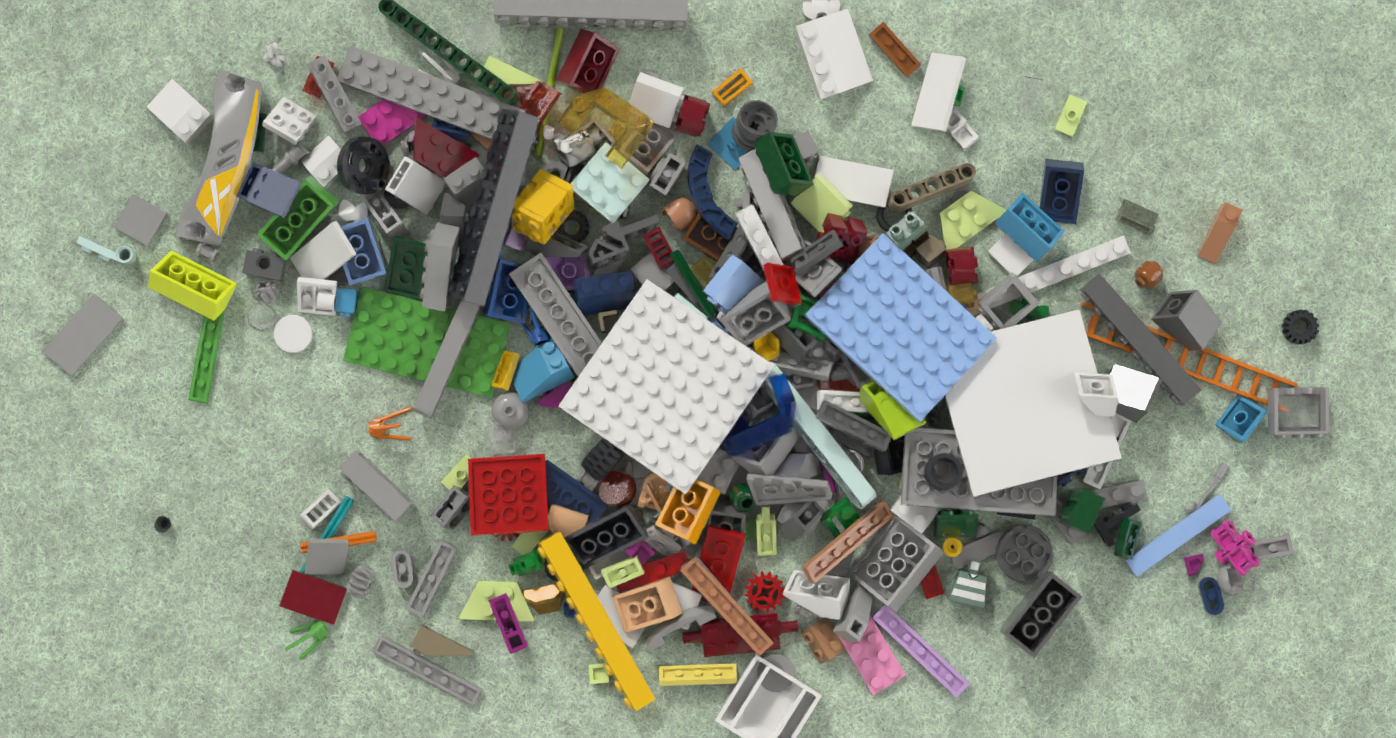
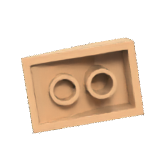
M670 577L612 596L625 633L672 619L683 613Z

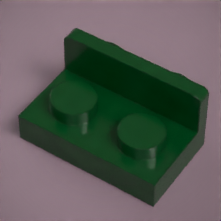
M1127 518L1123 519L1115 545V556L1132 560L1141 522Z

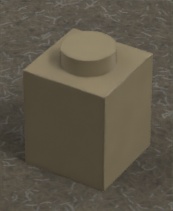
M933 235L916 248L915 257L926 269H929L945 257L946 245L941 239H937Z

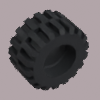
M602 438L582 460L581 467L597 481H600L626 453L605 438Z

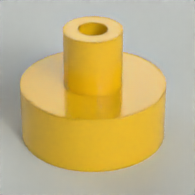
M949 537L943 544L944 553L950 557L958 556L963 548L961 540L956 537Z

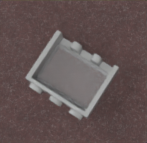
M1266 388L1268 393L1267 434L1274 435V438H1286V435L1292 434V438H1304V434H1310L1311 438H1322V434H1329V388Z

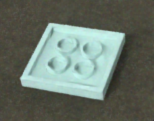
M605 142L571 184L573 185V191L610 223H614L650 179Z

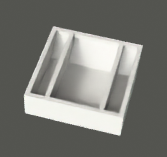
M755 653L724 702L715 721L742 738H796L822 695ZM762 662L766 666L758 678L757 668L759 663ZM771 668L793 683L784 691L771 692L766 690L761 685V682Z

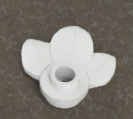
M812 0V2H803L802 4L804 15L812 20L818 19L819 16L824 17L839 12L840 9L839 0H831L829 2L828 0Z
M343 199L339 206V214L330 215L331 223L337 221L339 226L367 218V206L365 203H361L355 208L353 204Z

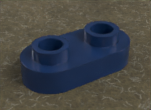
M1204 577L1198 583L1203 607L1207 613L1218 615L1224 609L1220 588L1216 579ZM1206 583H1210L1211 588L1209 590L1205 589ZM1212 601L1216 603V607L1213 609L1210 607Z

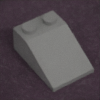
M642 119L617 149V152L648 177L676 140L678 134L670 128Z
M766 281L751 290L720 320L732 336L746 346L790 321L791 313L788 304L771 301Z

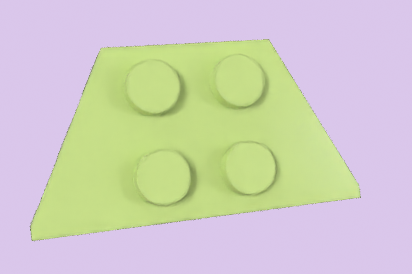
M973 191L963 195L939 213L946 251L947 249L959 247L998 219L1006 209Z
M478 581L459 619L496 620L488 600L507 593L518 620L534 621V617L518 582Z

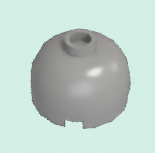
M502 393L492 404L491 413L493 420L503 429H518L529 418L530 409L528 402L522 403L518 393Z

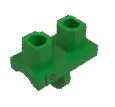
M537 550L513 558L514 563L508 565L511 574H518L519 577L543 568L542 558Z

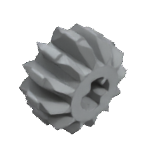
M357 566L347 584V593L355 598H365L373 585L375 572L368 567Z

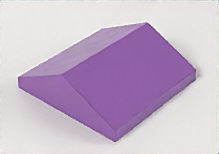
M584 254L580 257L545 258L567 292L573 291L571 279L590 276Z

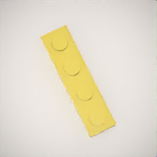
M736 664L659 666L660 686L737 683Z

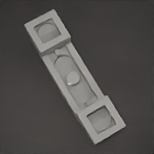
M713 606L693 607L683 610L682 614L672 619L663 621L652 631L646 640L648 652L665 644V635L695 620L701 626L716 618V609Z

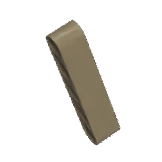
M964 163L896 190L888 201V208L892 212L899 213L970 184L976 175V169L972 164ZM962 172L968 173L969 177H965ZM945 179H950L952 184L947 183ZM928 185L934 186L936 190L929 189ZM911 192L917 193L919 197H914ZM894 199H899L902 204H897Z

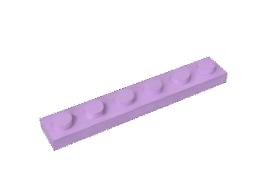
M886 604L872 617L956 698L970 684Z

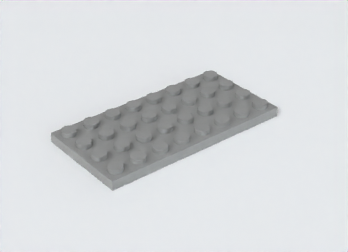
M916 428L904 435L901 505L1055 516L1057 475L973 497L954 430ZM939 453L954 455L962 465L963 475L961 481L957 486L949 490L939 491L933 489L924 478L925 464L931 457ZM945 460L936 462L932 469L934 479L940 483L950 482L955 474L952 464Z

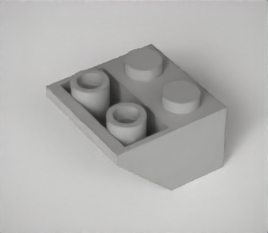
M789 452L773 476L810 479L811 476L817 475L816 455L814 452Z

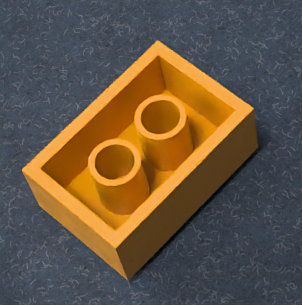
M695 480L686 494L673 487L655 525L688 542L696 544L721 492L699 480Z

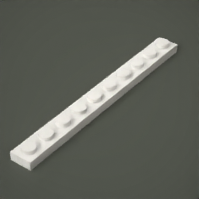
M749 205L735 213L763 271V265L766 263L783 265L754 206ZM788 304L792 314L794 305ZM798 317V321L816 329L810 321ZM817 340L818 343L807 356L833 362L824 350L823 341Z
M1121 236L1018 278L1032 293L1128 255L1131 252L1125 237ZM1011 284L987 306L991 309L1019 298L1021 295ZM994 287L957 302L969 304L964 308L972 315L981 313L978 310L980 306L977 301Z

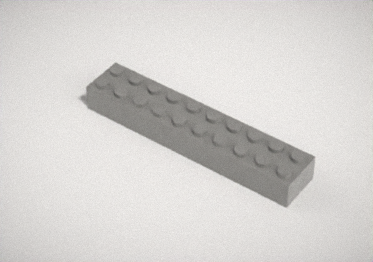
M494 0L495 23L503 27L510 26V24H518L519 27L537 25L540 28H547L548 25H556L557 28L575 26L577 29H586L587 26H593L598 30L614 27V30L633 28L635 31H643L644 28H652V31L671 29L672 32H681L682 29H686L688 0Z

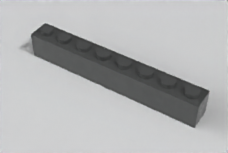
M1100 273L1096 274L1079 289L1082 292L1080 294L1087 303L1091 302L1095 307L1093 308L1094 312L1100 318L1102 316L1105 318L1107 327L1112 332L1116 331L1118 333L1120 342L1132 349L1131 354L1133 357L1145 364L1144 369L1147 373L1162 379L1160 387L1163 390L1166 389L1171 394L1169 397L1176 405L1178 403L1185 405L1201 391V388Z

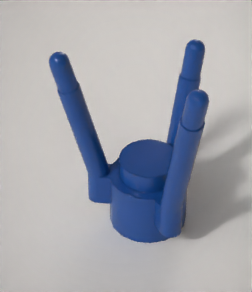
M530 307L535 326L532 329L533 333H531L526 324H520L529 336L531 343L539 346L549 341L550 335L543 326H539L536 315Z

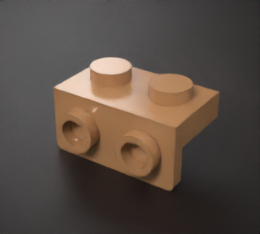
M825 617L801 630L804 640L809 644L815 659L820 664L830 661L846 650L838 635L833 632L834 628L829 619Z

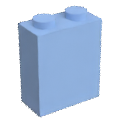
M732 254L703 291L708 295L707 300L715 306L717 304L720 305L718 309L726 314L751 290L765 281L742 260Z

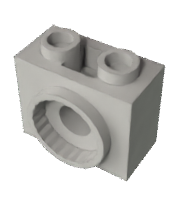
M671 153L666 158L663 157L650 177V181H652L649 185L650 189L667 198L685 169L686 162Z

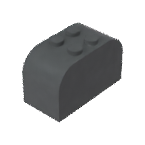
M1046 571L1012 611L1002 625L1000 632L1031 657L1035 658L1083 596L1055 574Z

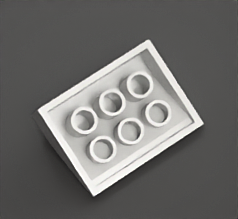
M848 9L794 27L819 100L873 81Z

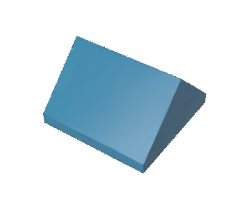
M1237 395L1215 425L1238 443H1245L1267 411L1246 398Z

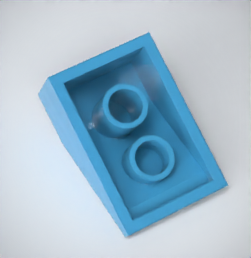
M553 339L537 346L517 364L512 381L522 403L575 377L563 353Z

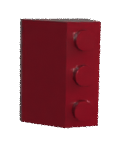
M580 29L556 80L596 100L620 48L595 32Z

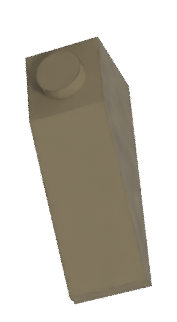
M424 625L420 626L410 646L414 648L413 652L420 656H424V654L427 656H471L474 650Z

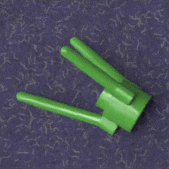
M315 620L310 624L291 629L289 632L294 633L311 628L309 629V634L286 646L285 650L287 651L311 637L314 640L317 639L299 657L302 660L320 642L327 639L326 635L329 634V631L323 621L317 622Z

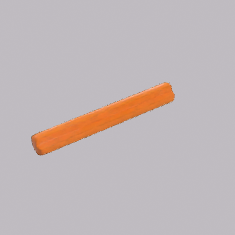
M374 531L327 538L348 539V546L377 541ZM309 541L300 543L301 553H307Z

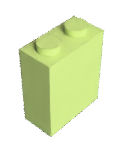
M820 173L812 180L814 185L798 195L791 204L819 232H824L822 224L827 213L840 215L845 220L851 214L849 210L853 205Z

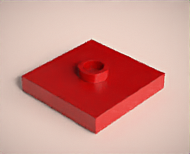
M774 263L764 264L763 267L771 301L791 305L800 304L801 298L793 267Z

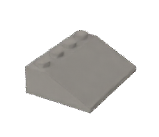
M894 514L893 518H891L848 574L889 608L897 612L944 551L898 515Z

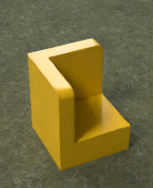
M770 331L753 341L752 349L769 362L780 355L779 339Z

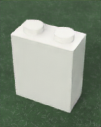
M640 72L626 113L670 128L672 122L676 123L679 111L676 110L678 106H682L685 97L682 95L684 88Z
M404 157L385 190L427 215L433 208L439 194L442 193L446 181L415 161Z

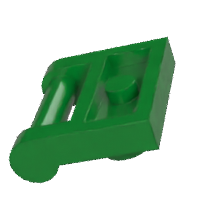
M800 294L801 303L794 305L791 320L788 321L787 327L799 329L822 342L826 336L820 330L797 321L798 317L808 320L805 315L817 303V301Z
M845 497L824 512L820 521L837 538L841 533L833 523V517L836 516L846 530L860 516Z

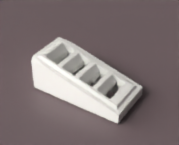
M328 489L299 517L313 530L342 502ZM326 496L334 503L332 507L324 499ZM320 502L327 507V511L319 505ZM314 507L322 514L321 517L313 511ZM310 513L317 521L313 522L307 514Z

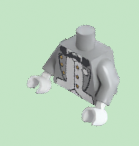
M547 125L544 126L542 132L546 139L550 140L553 138L558 157L569 167H573L595 155L594 145L602 142L598 132L588 135L583 130H578L567 135H562L558 132L554 134V128Z

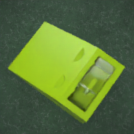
M874 380L861 386V404L894 440L926 423L924 418L918 422Z

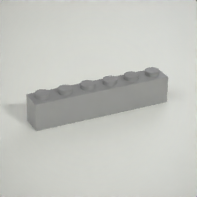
M754 149L739 157L741 163L739 167L748 179L746 181L747 186L755 195L753 200L762 212V221L769 228L768 235L771 241L775 242L777 247L775 249L780 259L789 262L794 255L805 249L806 245L785 196L774 194L771 190L768 178L763 172V166Z

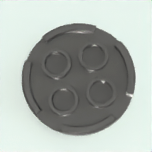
M1017 525L1008 529L999 539L996 548V560L1000 570L1008 578L1017 582L1024 583L1039 579L1042 574L1049 570L1053 560L1049 537L1041 529L1031 525Z

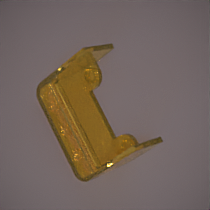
M605 87L577 95L557 123L570 133L578 131L594 107L603 111L615 120L610 127V135L616 140L605 156L623 169L651 130L653 125L652 119Z

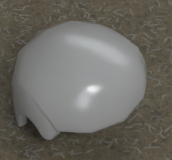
M1232 565L1224 566L1219 570L1217 584L1220 590L1228 595L1240 594L1243 590L1242 575Z

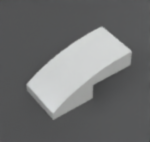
M953 107L947 130L965 151L979 139V136L967 124L966 119L958 110Z

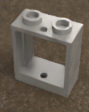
M1012 272L977 301L980 306L978 310L984 317L989 316L992 320L990 324L995 330L1014 326L1040 304L1017 275ZM1012 284L1028 304L1005 324H1002L987 305Z

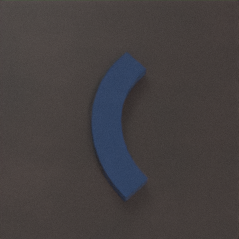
M696 144L687 170L688 188L691 198L703 219L717 233L729 240L738 222L729 217L715 204L709 184L707 183L708 165L713 153Z

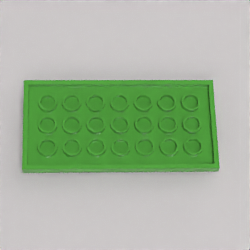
M362 287L343 361L426 381L456 310L446 308L444 312L422 307V301ZM477 315L446 387L492 398L495 389L492 387V382L505 349L511 324Z

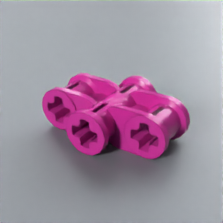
M1228 519L1224 520L1223 524L1217 529L1211 530L1212 537L1222 548L1215 551V556L1222 565H1227L1230 560L1236 571L1242 576H1245L1251 568L1260 565L1258 558L1249 548L1250 545L1256 544L1255 538L1249 531L1244 530L1242 535H1240L1234 524Z

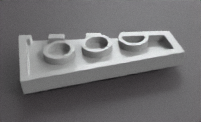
M756 474L747 475V482L756 506L832 500V492L828 481Z

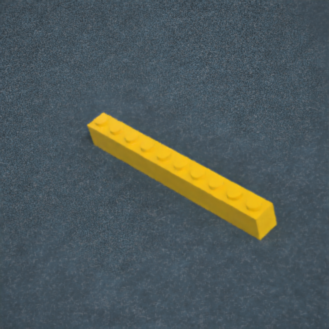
M555 532L538 542L539 548L537 551L542 559L546 558L550 574L556 576L558 588L567 595V604L571 609H575L577 613L575 617L581 626L584 625L587 630L585 632L587 639L590 643L593 642L595 644V653L599 659L603 658L606 664L604 668L608 675H612L615 679L613 684L617 691L623 693L625 697L623 702L626 707L637 711L654 701V695L561 532Z

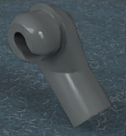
M935 405L927 414L931 425H937L941 418L939 409Z

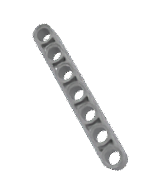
M464 300L460 301L415 403L414 412L430 419L433 417L482 305Z

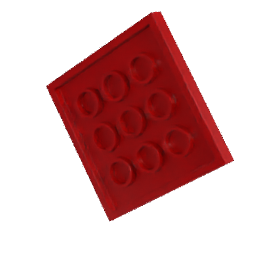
M545 454L468 459L471 536L549 531Z

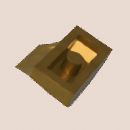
M557 584L526 590L524 591V596L528 606L532 607L539 615L559 611L565 598V592H561Z

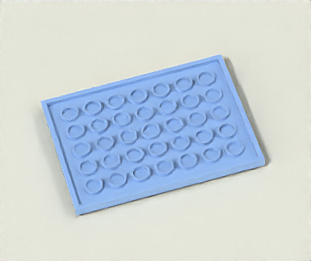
M884 233L805 315L817 329L918 422L930 412L997 339Z

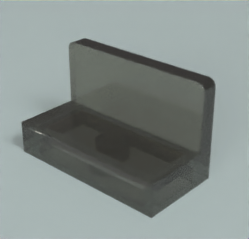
M1124 199L1114 220L1147 235H1151L1154 232V224L1158 214Z

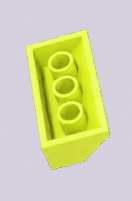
M172 250L150 270L148 288L212 320H215L225 310L237 286L236 282Z

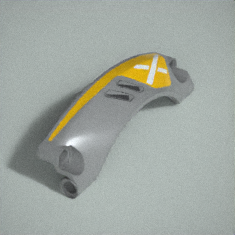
M218 70L212 93L214 123L209 153L199 182L180 214L175 237L203 242L213 246L221 244L239 200L236 196L249 169L259 120L262 83Z

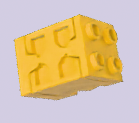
M540 169L532 178L530 184L527 186L522 185L518 189L511 213L512 228L517 233L528 236L532 241L545 245L575 208L573 185Z

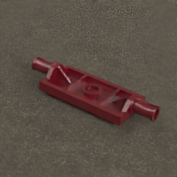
M777 613L750 616L774 642L766 651L781 649V633L798 632L797 620L780 622ZM725 618L710 620L701 625L699 631L682 632L683 644L696 642L703 644L704 657L755 652Z

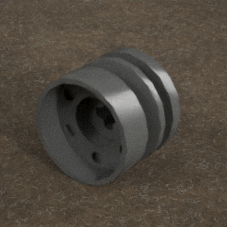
M751 100L745 103L740 108L731 131L736 144L742 149L754 150V142L768 132L775 131L778 123L776 111L768 103L760 100Z

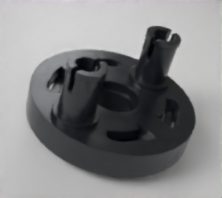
M360 136L348 140L341 148L337 159V172L343 186L352 193L364 195L375 193L378 190L383 191L387 187L386 180L389 175L390 161L385 147L372 137ZM361 159H363L365 162V169L363 172H361L359 168V163Z

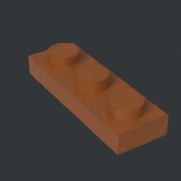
M884 22L868 35L906 78L921 66V63Z

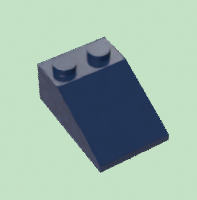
M1045 159L1039 208L1054 222L1076 224L1085 171L1084 163Z

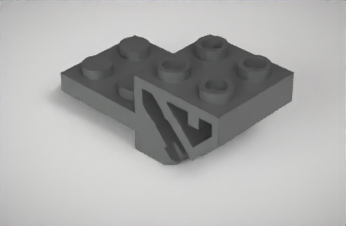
M654 215L622 228L618 221L603 226L599 233L600 238L595 239L587 256L590 267L596 266V269L607 266L608 261L614 260V262L625 259L629 251L626 241L637 238L639 233L644 232L645 234L657 228L660 222L658 216Z

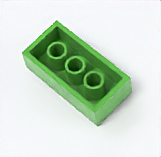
M310 176L301 183L299 192L294 197L290 210L286 213L285 217L274 214L257 236L286 261L294 255L340 201L316 179Z

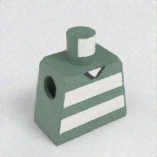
M970 560L968 570L958 569L947 595L948 600L981 608L985 607L987 577L979 573L980 562Z

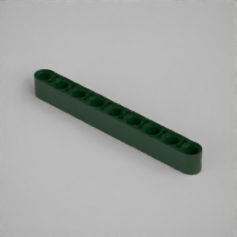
M381 0L379 2V11L499 101L511 106L517 102L518 94L511 86L393 0ZM389 5H393L392 10L386 12V8ZM407 15V20L401 23V18ZM422 26L421 32L415 34L416 28ZM433 37H437L436 43L430 45V40ZM452 48L451 53L445 56V50ZM466 59V64L462 67L459 66L460 61ZM481 70V75L474 77L475 71ZM496 80V86L489 88L490 82ZM511 91V97L504 99V94Z

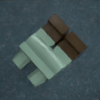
M913 211L907 213L904 216L905 218L899 223L894 224L886 233L889 239L910 258L916 254V247L918 248L932 237L928 233L925 223Z

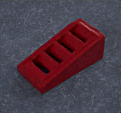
M660 227L642 235L660 270L674 264L672 258L662 263L660 262V259L673 252ZM659 234V238L651 242L649 241L651 237ZM663 241V245L655 249L653 248V245ZM664 248L667 249L666 252L657 256V252L661 251Z

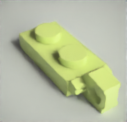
M761 505L762 514H757L756 518L757 556L777 555L776 518L774 513H770L769 505Z

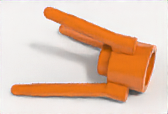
M412 407L381 418H374V421L368 424L370 436H376L377 439L411 441V437L384 434L387 432V429L398 428L401 425H386L382 421L412 410Z

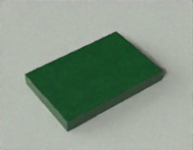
M398 236L393 237L385 292L422 300L420 299L422 287L424 288L422 276L423 272H426L423 263L428 253L425 252L426 243Z

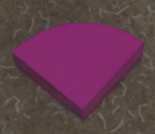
M1203 553L1183 558L1188 577L1196 574L1204 560Z

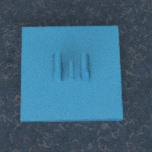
M732 117L707 145L736 170L741 164L739 157L750 151L742 149L734 141L731 131L735 118Z

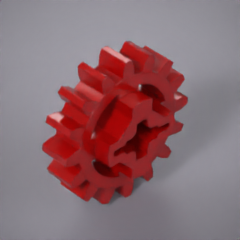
M761 571V576L759 577L753 574L755 579H748L750 586L746 585L744 587L748 590L744 596L750 597L746 602L748 604L753 603L752 609L759 607L760 613L763 609H766V612L769 613V608L771 607L777 610L775 605H782L780 598H785L781 594L785 588L780 587L783 581H777V574L771 577L770 571L767 575H764V572ZM762 579H769L774 583L770 585L764 584ZM756 583L758 589L757 592L752 595V588ZM762 587H765V589H770V591L768 592L769 596L765 597V595H760V593L762 592ZM778 589L777 598L773 600V591ZM760 599L767 601L768 605H762L757 603L756 601Z

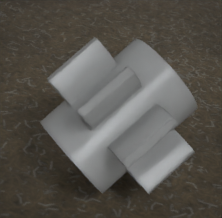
M268 280L258 283L256 290H254L258 302L263 301L265 304L275 302L277 295H279L276 283L270 284Z

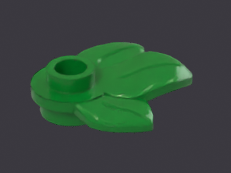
M1024 298L1022 302L1012 300L1010 310L1013 316L1028 304ZM1037 305L1025 317L1029 318L1030 322L1046 318L1049 306ZM1023 318L1017 323V325L1023 324Z

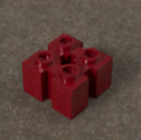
M827 213L822 224L824 232H819L815 241L834 229L843 246L827 257L833 260L836 256L840 262L854 264L859 253L857 246L863 245L868 234L863 220L848 217V220L844 221L840 215Z

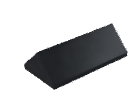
M626 505L565 536L564 539L577 562L584 570L647 538L648 534L642 513Z

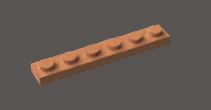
M879 501L802 566L810 583L815 584L893 518L886 501Z
M695 557L680 569L759 656L774 643Z

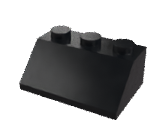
M874 417L868 418L870 423L884 429ZM904 435L895 440L891 437L885 452L873 448L878 475H894L902 472Z

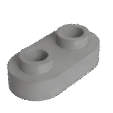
M398 550L392 555L394 582L400 588H407L414 581L412 557L408 551ZM401 555L405 557L404 563L399 561ZM402 575H406L408 577V580L406 582H403L401 580Z

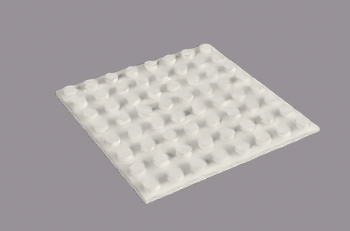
M646 279L561 401L559 407L686 494L772 371L774 365Z
M1080 310L992 331L991 333L997 339L945 394L973 497L1122 458L1110 416H1095L1079 399L1074 377L1075 372L1098 374Z

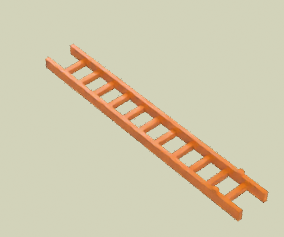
M1081 302L1080 306L1090 310L1095 308L1086 302ZM1095 313L1090 319L1088 332L1086 331L1087 337L1131 353L1132 349L1128 345L1123 346L1111 341L1114 332L1110 329L1106 339L1093 334L1099 316ZM1146 326L1153 335L1156 334L1167 339L1164 345L1167 351H1169L1172 341L1179 343L1169 334ZM1184 347L1178 362L1182 368L1189 352L1186 347ZM1206 348L1198 350L1202 354L1195 373L1184 369L1191 377L1267 406L1268 398L1266 400L1254 396L1261 375L1274 379L1271 388H1277L1279 382L1292 387H1297L1298 383ZM1207 354L1220 359L1213 380L1200 375ZM1225 362L1238 366L1231 386L1218 382ZM1244 368L1256 373L1249 393L1236 389ZM1278 405V410L1288 412V408Z

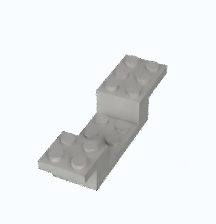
M718 448L696 480L712 486L729 496L731 489L735 485L740 483L748 484L747 475L751 473L731 458L732 454ZM825 500L816 501L825 510L828 502ZM806 502L770 504V513H774L776 520L785 523ZM755 504L753 508L762 512L761 505L756 506ZM821 516L804 534L812 537Z

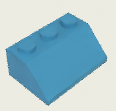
M1024 193L995 222L1000 230L1005 232L1036 262L1053 247L1065 232Z

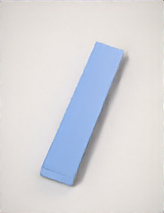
M1218 494L1134 553L1132 560L1126 559L1125 562L1137 577L1226 515L1231 509L1222 496Z

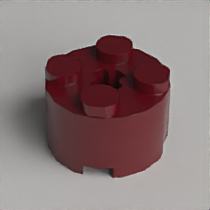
M685 94L674 131L693 137H700L706 123L703 119L708 114L711 103Z
M974 247L947 249L946 267H948L950 287L978 284L977 272L975 273V268H978L977 256L974 254Z

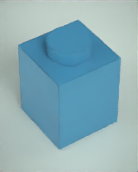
M337 288L335 312H339V316L351 317V314H355L358 291Z

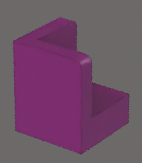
M642 540L625 550L630 557L637 555L641 565H644L655 554V551Z

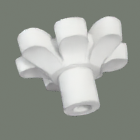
M274 42L267 46L268 53L263 56V59L266 63L271 61L273 66L282 67L285 57L281 55V48H278V44Z

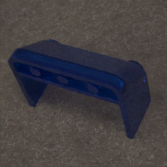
M785 373L768 377L780 414L751 427L740 416L722 441L727 454L730 456L743 454L792 431L796 412V400Z

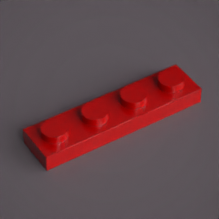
M686 550L642 565L645 571L644 574L617 585L618 593L680 573L681 566L689 561Z

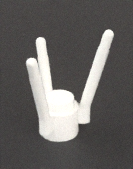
M425 52L422 53V56L443 74L441 76L442 80L455 85L460 81L461 78L458 76L460 73L451 64L442 59L450 69V71H445Z

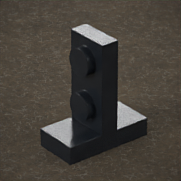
M1126 503L1120 507L1122 511L1117 514L1112 512L1104 517L1105 521H1102L1098 514L1093 525L1106 547L1116 544L1108 530L1121 523L1124 518H1129L1139 512L1141 509L1137 503Z

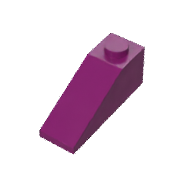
M507 593L488 600L509 653L512 654L527 648V639Z

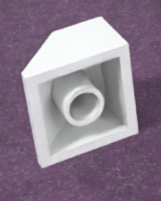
M329 135L310 154L301 160L307 170L326 189L339 178L337 159L341 150Z

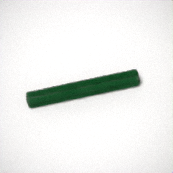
M680 250L673 251L670 254L672 260L709 319L717 315V311L712 303L707 300L706 293L703 291Z

